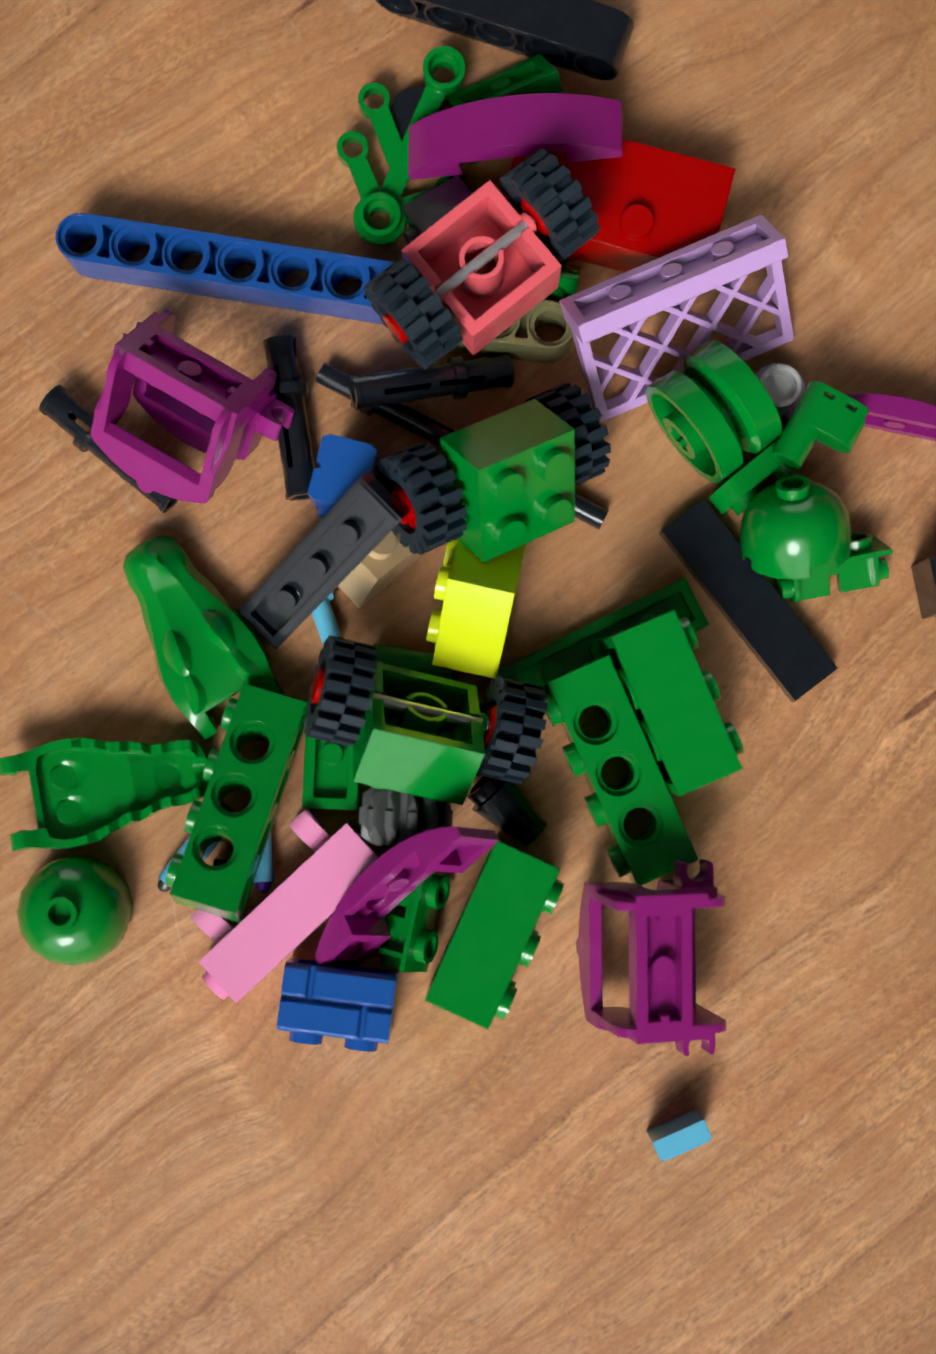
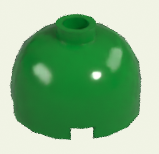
M802 475L784 476L775 483L766 486L750 499L744 511L740 527L742 558L745 560L748 557L751 561V569L758 574L776 579L811 577V567L821 566L828 563V572L839 568L851 554L852 525L849 512L838 494L817 481L809 480Z
M84 855L55 859L36 871L22 889L17 908L20 933L30 948L50 962L71 966L97 961L116 949L127 931L128 921H131L133 913L130 889L119 871L99 859Z

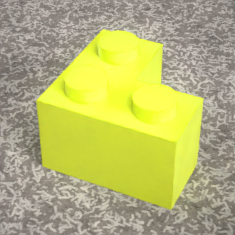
M458 539L447 543L444 563L440 567L434 592V599L444 601L442 611L433 609L426 641L436 643L432 665L496 679L526 544L483 563Z

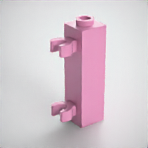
M304 810L289 826L315 853L245 919L235 926L229 919L199 910L190 916L196 925L217 944L199 963L206 970L202 975L204 982L218 997L225 1000L230 996L237 1003L333 914L335 908L356 879L381 856L370 843L361 838V833L352 823H346L332 836L309 810Z

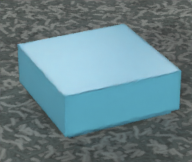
M697 1109L647 1130V1134L660 1161H667L710 1142L712 1138L704 1118Z

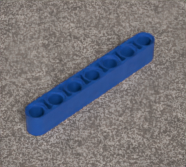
M74 213L65 217L56 231V243L60 252L78 274L87 278L383 325L380 320L381 317L373 310L372 303L367 299L363 286L394 263L391 261L87 213ZM88 238L97 239L91 251L85 254L76 253L78 245L83 240ZM141 246L150 248L148 255L139 262L127 261L133 249ZM189 255L203 256L197 268L190 271L179 269L180 263L185 257ZM241 263H251L256 266L254 272L245 279L231 277L233 269ZM302 271L309 275L307 281L299 287L290 288L283 284L284 278L291 272ZM346 279H354L362 284L358 292L351 296L337 294L335 289L341 281Z

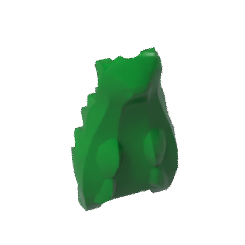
M160 535L141 542L126 555L123 569L127 581L140 603L144 624L152 643L161 681L172 702L197 729L204 740L219 732L216 722L208 710L241 692L243 683L248 685L257 683L261 689L284 695V691L279 685L271 667L265 647L253 626L236 608L224 599L206 577L195 569L189 557L175 539Z
M78 737L52 741L16 755L0 757V776H15L28 772L37 829L20 830L17 833L10 834L12 852L30 849H67L91 844L123 827L149 818L161 810L186 805L194 800L203 798L209 781L203 780V772L207 761L203 748L191 740L147 744L135 741L109 742Z

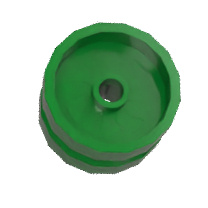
M708 340L686 357L684 361L685 373L668 370L651 383L645 393L648 405L656 421L680 455L708 481L719 484L744 463L742 450L754 454L759 453L782 434V423L774 402L749 366L734 351L721 342Z

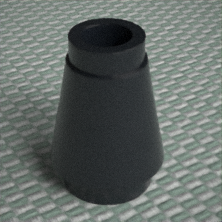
M482 776L467 794V797L474 803L473 811L516 840L518 839L524 846L532 843L547 826V822L541 817V814L520 784Z

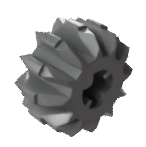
M370 788L363 793L362 806H359L358 823L361 824V838L371 844L394 847L404 840L425 831L452 827L453 810H451V803L436 801L435 799L428 800L421 796L389 789Z

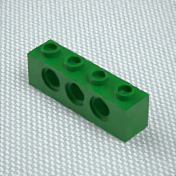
M602 655L543 681L548 692L544 701L547 702L546 715L553 727L561 723L570 742V744L562 747L564 756L573 775L577 777L584 774L592 794L584 797V800L596 827L598 828L606 824L614 844L606 847V850L618 877L621 878L628 874L633 883L642 886L673 872L675 860L686 862L688 865L698 861L697 854L610 656ZM597 705L606 715V726L600 734L587 737L579 728V716L587 707ZM612 757H622L628 765L626 779L617 786L605 785L601 778L603 764ZM634 808H645L650 816L647 830L638 836L627 835L623 826L626 814Z
M244 683L239 698H230L228 700L221 721V729L227 730L220 750L212 748L203 772V780L209 781L202 802L198 800L193 801L186 818L184 831L190 833L184 854L175 853L167 872L165 884L172 887L170 896L176 904L240 923L304 734L307 702ZM252 739L263 740L269 745L267 753L256 760L245 759L239 754L241 747ZM233 790H244L252 796L250 804L240 812H229L222 808L224 797ZM224 841L231 844L234 850L228 862L220 866H212L204 862V853L212 843Z

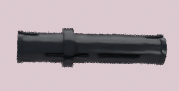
M278 335L265 339L263 347L268 368L277 373L273 391L277 393L276 399L295 410L290 428L287 429L282 425L278 437L286 490L285 497L286 500L290 501L310 499L307 492L315 468L305 398L309 396L308 383L302 382L297 337H293V335Z
M507 353L471 360H464L462 356L448 357L447 363L432 365L426 370L422 367L359 376L350 375L349 391L355 410L452 395L454 400L467 398L468 392L502 387L511 388L514 382V371L511 358Z
M55 386L46 394L39 405V411L47 415L74 438V446L81 452L90 451L117 473L120 478L153 502L161 512H168L179 501L155 491L151 493L141 491L136 480L113 463L93 441L91 434L76 423V419L79 418L92 428L94 413L71 396L63 386Z

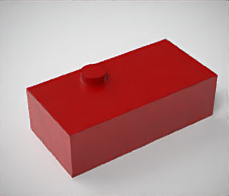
M623 139V157L569 163L565 151L552 153L557 157L560 167L565 165L570 171L571 179L574 182L577 180L583 189L580 191L583 196L590 199L593 205L590 209L597 214L598 221L596 223L600 226L598 234L568 258L627 272L719 233L736 168ZM528 156L514 157L510 170Z

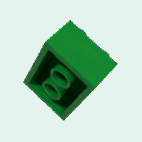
M672 610L655 615L598 640L604 655H609L670 793L682 796L743 769L737 756L744 752L742 742L730 721L723 724L715 705L716 702L721 701L719 688L708 669L702 672L693 653V650L699 648V643L693 627L686 617L679 619L676 611Z
M500 840L494 844L487 855L428 986L425 1001L489 1030L494 1016L504 1020L517 992V988H515L516 982L511 980L518 964L525 967L529 966L539 944L541 936L538 935L539 931L534 930L541 911L549 915L552 914L563 890L564 883L556 879L560 869Z

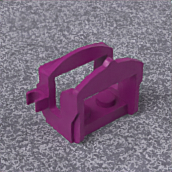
M168 310L160 314L154 312L142 323L137 322L136 327L128 334L124 333L122 339L115 344L113 356L107 369L105 386L95 407L91 438L113 463L136 480L138 487L144 493L155 491L180 501L205 504L213 497L214 491L226 479L235 459H246L258 447L261 435L277 441L282 425L287 429L290 428L295 410L276 399L277 393L273 391L277 376L276 371L266 368L252 380L173 335L176 322L175 314ZM132 388L134 398L162 428L183 443L206 453L201 474L116 425L129 405Z
M700 859V871L697 876L690 879L687 874L688 864L675 860L674 880H659L656 890H650L641 885L628 882L584 883L576 950L579 957L585 1017L593 1026L598 1029L607 1030L617 1037L629 1038L636 1044L675 1042L676 1050L685 1056L690 1054V1041L702 1040L701 1049L711 1055L714 1054L715 1033L726 1031V1020L696 1003L695 908L725 906V896L717 893V887L714 886V868L711 861ZM602 904L614 910L629 911V1008L603 1007Z

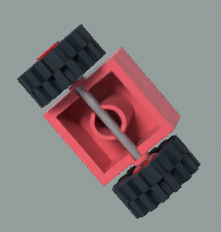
M537 149L501 177V190L507 196L506 198L489 180L402 249V259L396 260L363 286L367 299L372 303L373 310L381 317L380 320L383 325L391 331L392 337L397 343L399 342L402 345L404 351L409 356H412L413 360L419 366L421 365L423 369L426 370L461 342L472 355H475L558 289L562 268L559 262L564 261L598 234L600 226L596 223L598 217L590 209L593 206L590 199L581 193L582 186L577 180L574 182L570 177L568 168L565 165L560 167L557 157L552 153L548 155L545 149Z

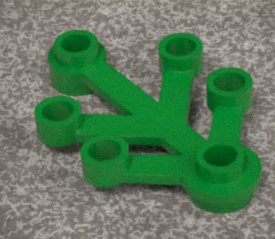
M439 46L429 51L423 62V81L426 87L409 126L439 112L445 97L456 93L462 87L465 79V61L456 49L449 46ZM446 68L453 73L454 77L451 81L442 83L436 80L434 73L438 69ZM374 82L368 83L361 88L358 95V103L361 114L372 123L389 167L381 189L367 161L369 146L367 139L361 133L349 131L341 135L337 142V153L340 162L349 168L361 198L353 214L354 226L358 235L371 245L386 246L395 242L403 234L407 220L402 206L431 189L401 198L410 180L408 176L409 126L401 141L390 112L389 92L382 84ZM376 94L381 96L384 100L383 105L378 109L367 107L364 101L369 95ZM355 142L362 146L363 151L358 157L351 158L344 154V147L348 143ZM479 161L466 162V164H475ZM454 176L441 177L436 182L435 187L451 179ZM377 212H383L389 216L390 222L383 228H376L370 223L371 216Z

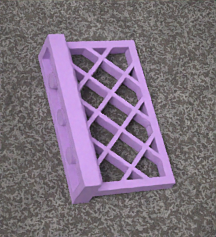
M762 215L756 216L559 300L564 319L572 330L588 393L593 399L592 407L593 409L599 408L602 417L598 419L600 423L648 403L645 391L651 383L658 379V377L650 374L663 352L679 357L680 359L673 370L685 373L684 361L686 357L704 344L713 331L729 336L724 345L734 351L743 361L794 340L782 260L788 258L786 239ZM766 267L767 277L755 295L739 289L748 274ZM712 289L721 291L706 316L689 310L698 295ZM734 297L749 303L735 328L719 322ZM663 310L671 313L657 337L639 331L647 317ZM762 310L774 314L775 329L758 336L748 334ZM683 319L700 325L686 349L670 343ZM612 332L620 334L607 358L592 353L591 341ZM633 340L651 346L637 370L620 364ZM596 366L601 368L599 373L597 372ZM614 373L631 379L622 394L605 401L603 391Z

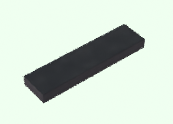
M369 471L366 472L246 601L238 612L277 649L403 520L409 511Z
M704 498L661 530L659 534L791 702L798 700L838 669L766 576L758 574L751 569V561L748 557L743 560L740 543Z

